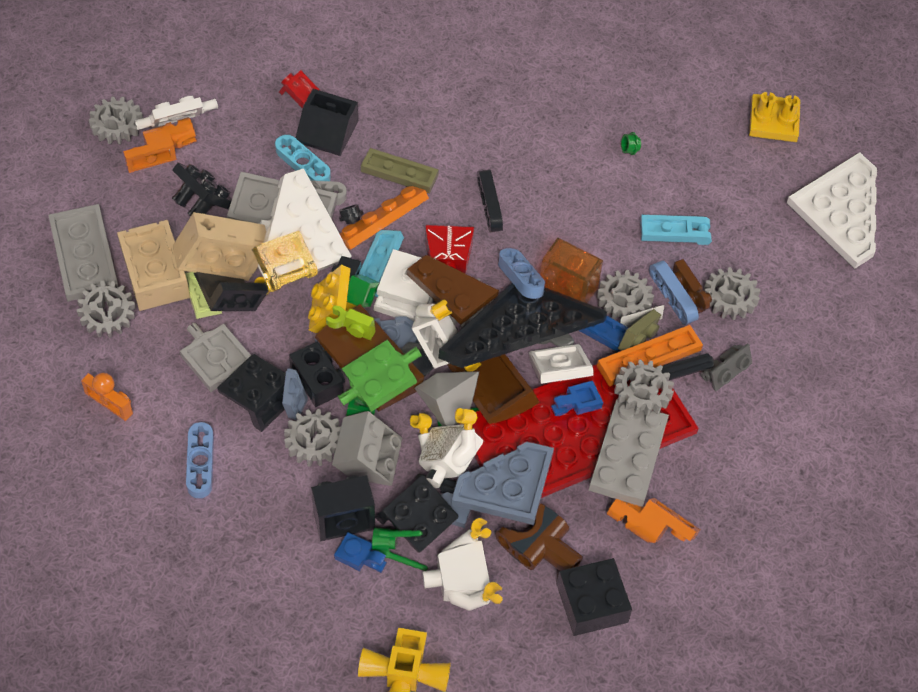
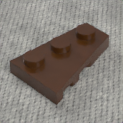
M428 255L423 256L407 269L406 275L435 302L438 303L444 299L447 301L446 306L449 311H452L450 315L460 325L495 299L499 293V290Z

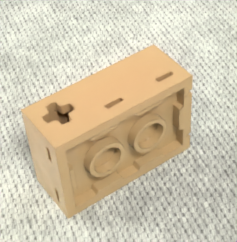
M193 212L173 245L177 269L249 281L252 274L258 268L259 259L263 255L265 247L263 243L266 235L265 225Z
M168 220L160 221L159 224L152 223L129 229V232H126V230L117 232L121 252L139 311L190 298L185 272L177 269L173 250L175 241Z

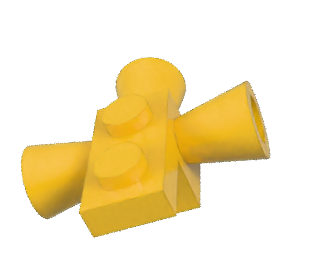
M398 628L395 646L392 647L390 658L363 647L358 677L387 676V687H391L389 692H416L418 682L446 692L451 663H422L427 633Z

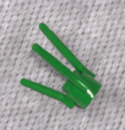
M374 528L372 550H377L386 555V558L423 571L428 570L426 565L390 552L391 549H396L397 537L421 536L422 531Z

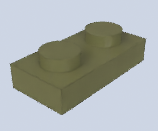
M653 309L629 327L618 349L623 351L644 343L648 337L650 339L653 338L659 330L660 326L657 324L661 314Z

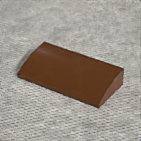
M361 304L352 308L355 311L370 316ZM375 320V334L371 340L353 336L347 331L346 326L334 329L327 325L315 336V339L341 369L386 340L391 343L397 352L404 355L401 349ZM412 362L408 365L417 383L376 409L378 412L417 392L415 387L423 382L424 375Z
M506 354L480 362L481 366L473 371H479L472 401L489 424L512 418L540 403L534 391ZM449 363L446 364L452 372H467L464 367L460 368Z

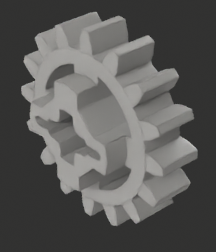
M111 97V101L107 102L103 99L102 106L95 104V111H90V128L94 136L98 135L99 141H103L106 138L108 144H111L113 140H117V143L121 144L122 139L129 142L131 141V135L138 136L135 120L142 119L143 116L139 105L134 106L133 100L125 102V98L121 97L119 101H116L115 97Z
M728 267L725 273L722 269H718L717 275L711 273L709 280H706L704 290L711 295L712 302L710 306H714L712 313L715 314L720 311L722 312V318H725L728 314L731 315L732 320H735L738 314L742 318L746 317L747 312L752 314L760 299V289L756 288L757 280L750 281V273L744 276L741 274L742 269H738L735 273L731 267Z
M629 270L625 271V275H621L619 271H616L615 277L608 274L606 281L600 282L597 298L599 299L598 306L604 307L607 314L612 313V319L614 320L617 317L622 318L651 309L654 295L651 294L653 287L646 286V278L639 280V273L630 276Z
M103 280L98 288L91 284L92 291L83 290L82 294L85 299H78L77 301L78 306L81 307L77 309L78 316L82 317L80 319L81 325H87L89 333L96 330L98 337H101L103 332H107L108 337L111 338L112 331L115 330L119 335L122 334L121 327L129 328L130 322L128 319L135 318L134 312L131 311L135 309V303L131 301L132 294L130 292L125 293V286L123 285L117 289L115 281L106 286ZM105 302H107V306L109 307V311H107V317L104 312Z
M639 360L636 366L634 363L629 362L627 368L621 367L614 383L616 385L614 393L619 394L617 400L619 403L626 402V410L633 407L635 408L636 415L639 414L640 410H643L645 415L649 416L651 410L658 414L661 407L667 408L674 393L672 391L674 382L668 381L670 373L663 374L661 372L663 366L660 365L654 368L653 361H650L648 365H644L643 361ZM630 379V386L627 387V381ZM658 389H661V394L658 396Z
M307 409L306 416L297 413L296 422L289 420V429L284 430L286 438L284 439L285 448H289V456L297 455V463L307 460L309 467L313 461H317L319 466H322L323 459L332 462V453L335 454L341 430L338 418L331 420V413L327 412L323 416L320 409H317L315 414H311L310 410Z

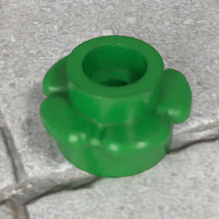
M635 132L624 134L621 139L622 152L635 155L640 151V137Z

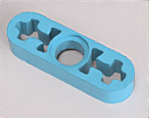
M282 135L276 139L275 148L277 155L295 171L304 169L312 181H330V168L295 137ZM299 158H307L309 160L304 165L298 164L296 161Z

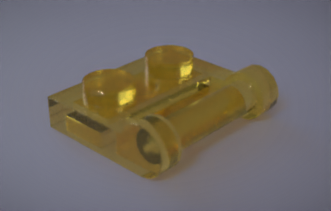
M300 231L259 244L252 249L266 278L265 283L270 292L279 290L282 285L303 277L311 278L318 273L317 266ZM298 260L301 261L302 267L279 276L275 271L276 268Z

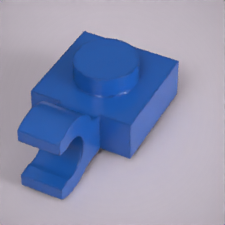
M590 381L568 387L567 395L555 397L554 402L556 405L551 406L555 416H561L573 408L576 414L579 415L601 409L603 401L594 382Z
M351 533L346 534L334 554L335 560L358 571L361 570L363 565H366L382 573L387 564L384 561L386 555L378 551H372V543Z

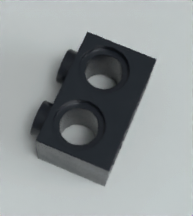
M318 341L289 354L290 368L297 371L303 388L315 408L344 393V375L339 368H334L332 357L325 349L321 348ZM328 382L330 384L322 385L321 383Z

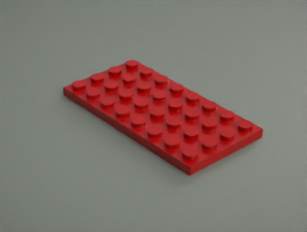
M596 364L592 366L593 376L555 381L533 389L540 403L507 420L489 424L482 413L477 411V420L472 425V428L475 429V433L483 440L482 445L474 456L480 468L483 467V463L501 454L505 456L517 450V446L530 442L554 448L541 498L593 477L616 399L618 400L619 394L614 393L616 385L609 387ZM630 379L627 381V387L630 386ZM590 381L594 382L603 401L601 409L577 415L573 408L561 416H555L551 408L552 405H556L554 402L555 397L567 395L568 387ZM658 389V396L661 394V389ZM672 389L674 393L667 408L661 407L660 413L669 416L659 449L695 435L699 429L674 389Z

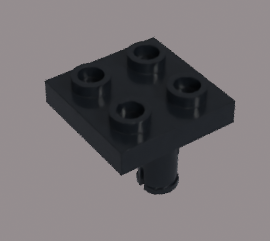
M178 162L172 171L184 183L176 194L173 195L172 199L178 205L185 207L195 193L199 196L194 206L187 212L189 216H192L193 212L206 214L212 206H219L229 210L232 198L229 197L230 191L220 184L217 185L213 181L215 177L205 169L200 171L192 164L186 166Z

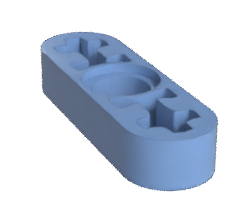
M512 248L501 250L498 266L519 292L531 299L542 297L545 280L524 255Z
M662 260L650 265L649 272L651 278L664 297L670 300L668 303L682 324L687 325L698 320L699 314L696 305L668 264Z
M204 422L193 424L188 431L186 486L188 493L194 498H204L212 491L214 435L212 427ZM199 432H204L205 434L203 446H199L197 436ZM198 455H204L208 458V461L201 466L195 465L192 462ZM197 474H202L203 484L201 489H196L195 486L197 484Z

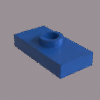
M607 316L605 322L578 331L614 351L620 352L621 350L618 347L629 327Z

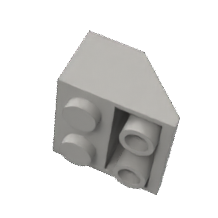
M369 411L344 417L332 465L348 477L367 475L371 483L391 486L402 437Z

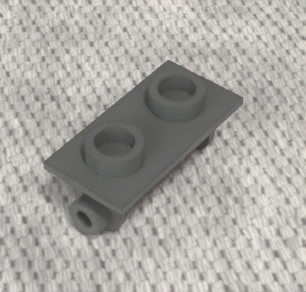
M747 343L745 346L733 345L720 356L722 363L715 360L713 361L714 366L711 369L704 370L701 373L704 381H712L715 392L752 364L750 344Z

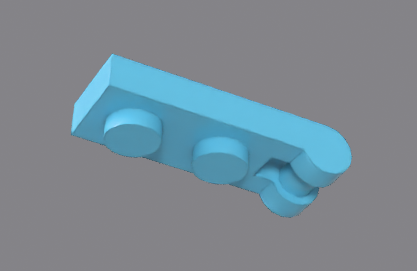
M641 215V241L695 242L699 245H709L712 242L711 233L708 232L710 229V219L707 217Z

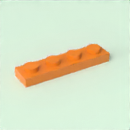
M414 186L406 187L397 197L384 201L380 208L364 214L360 221L344 227L339 234L347 249H353L428 200L427 192Z
M691 325L602 358L598 360L597 367L610 387L615 385L616 376L619 375L621 367L627 368L629 362L634 363L636 366L639 360H642L644 365H648L650 361H653V367L657 368L660 365H666L701 351L703 344Z

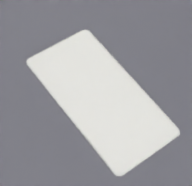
M664 305L621 318L620 323L631 327L653 309L661 314L660 319H662Z

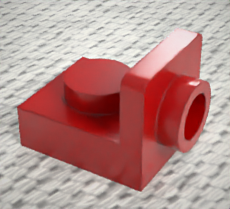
M300 70L296 75L290 73L281 82L284 86L279 93L283 95L287 92L303 108L312 89L319 90V88Z

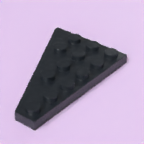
M511 283L439 349L438 358L451 365L463 368L606 321L607 311L544 287L542 297L536 299L527 298Z

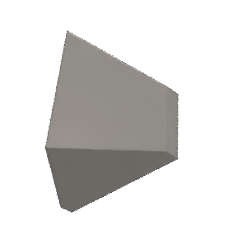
M479 371L436 373L415 387L417 393L442 427L458 424L455 420V412L458 408L471 409Z

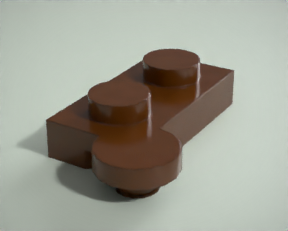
M681 259L674 262L672 271L696 305L698 313L709 309L712 302L711 295L702 289L701 284L685 260Z

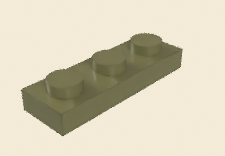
M372 148L369 149L361 164V172L407 187L414 186L424 189L429 194L439 174V169Z

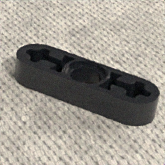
M490 169L477 171L478 187L482 204L486 206L484 212L489 232L503 231L502 213L492 172Z

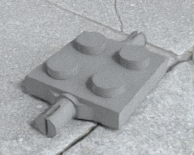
M192 323V326L190 324L187 331L195 339L190 345L180 350L182 359L210 392L216 390L224 380L251 356L224 324L205 333L202 332L196 323Z

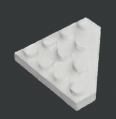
M861 153L856 154L792 194L787 200V204L854 268L871 259L876 249L874 240L876 232L875 179L877 168Z
M304 169L287 173L279 180L278 196L274 200L271 223L267 228L263 243L265 245L263 255L258 263V268L270 289L326 269L334 264L337 265L341 256L352 257Z

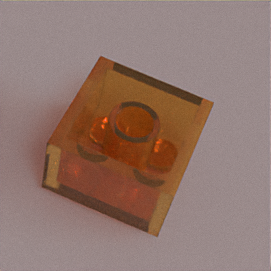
M557 238L542 259L540 275L545 280L546 288L588 304L598 289L603 260Z

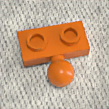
M88 373L81 380L86 395L124 421L133 414L129 397L121 391L117 393L113 390L114 379L110 374L99 373L93 377Z

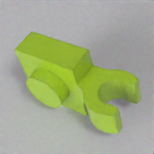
M333 306V314L339 317L333 319L327 316L326 323L329 327L336 329L346 326L347 331L357 338L363 337L368 340L372 339L375 334L373 317L353 309H349L347 312L340 306Z

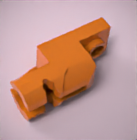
M190 118L177 120L176 126L169 122L164 126L143 131L145 145L123 151L128 172L131 173L177 160L175 148H182L197 142Z
M656 498L649 499L643 507L615 499L607 512V515L617 522L623 520L627 515L625 528L650 543L658 542L668 527L672 528L671 534L681 541L695 539L701 530Z

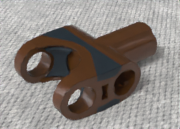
M541 503L539 504L534 527L531 530L522 533L500 527L495 533L499 544L529 570H534L543 559L559 571L578 567L583 560L582 555L561 540L569 531L566 521Z

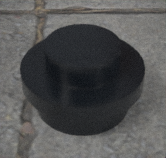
M358 204L339 210L341 215L339 220L345 221L346 224L360 221L359 216L364 214L363 210L359 208Z

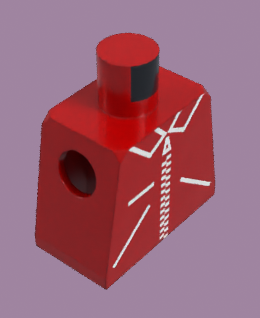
M426 225L425 244L427 255L466 273L473 246L474 227Z

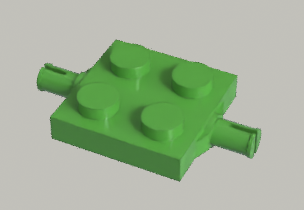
M386 340L346 365L342 370L348 378L351 388L338 395L340 402L344 406L358 397V399L365 402L372 412L417 383L408 364L422 356L420 351L415 346L412 350L402 355Z

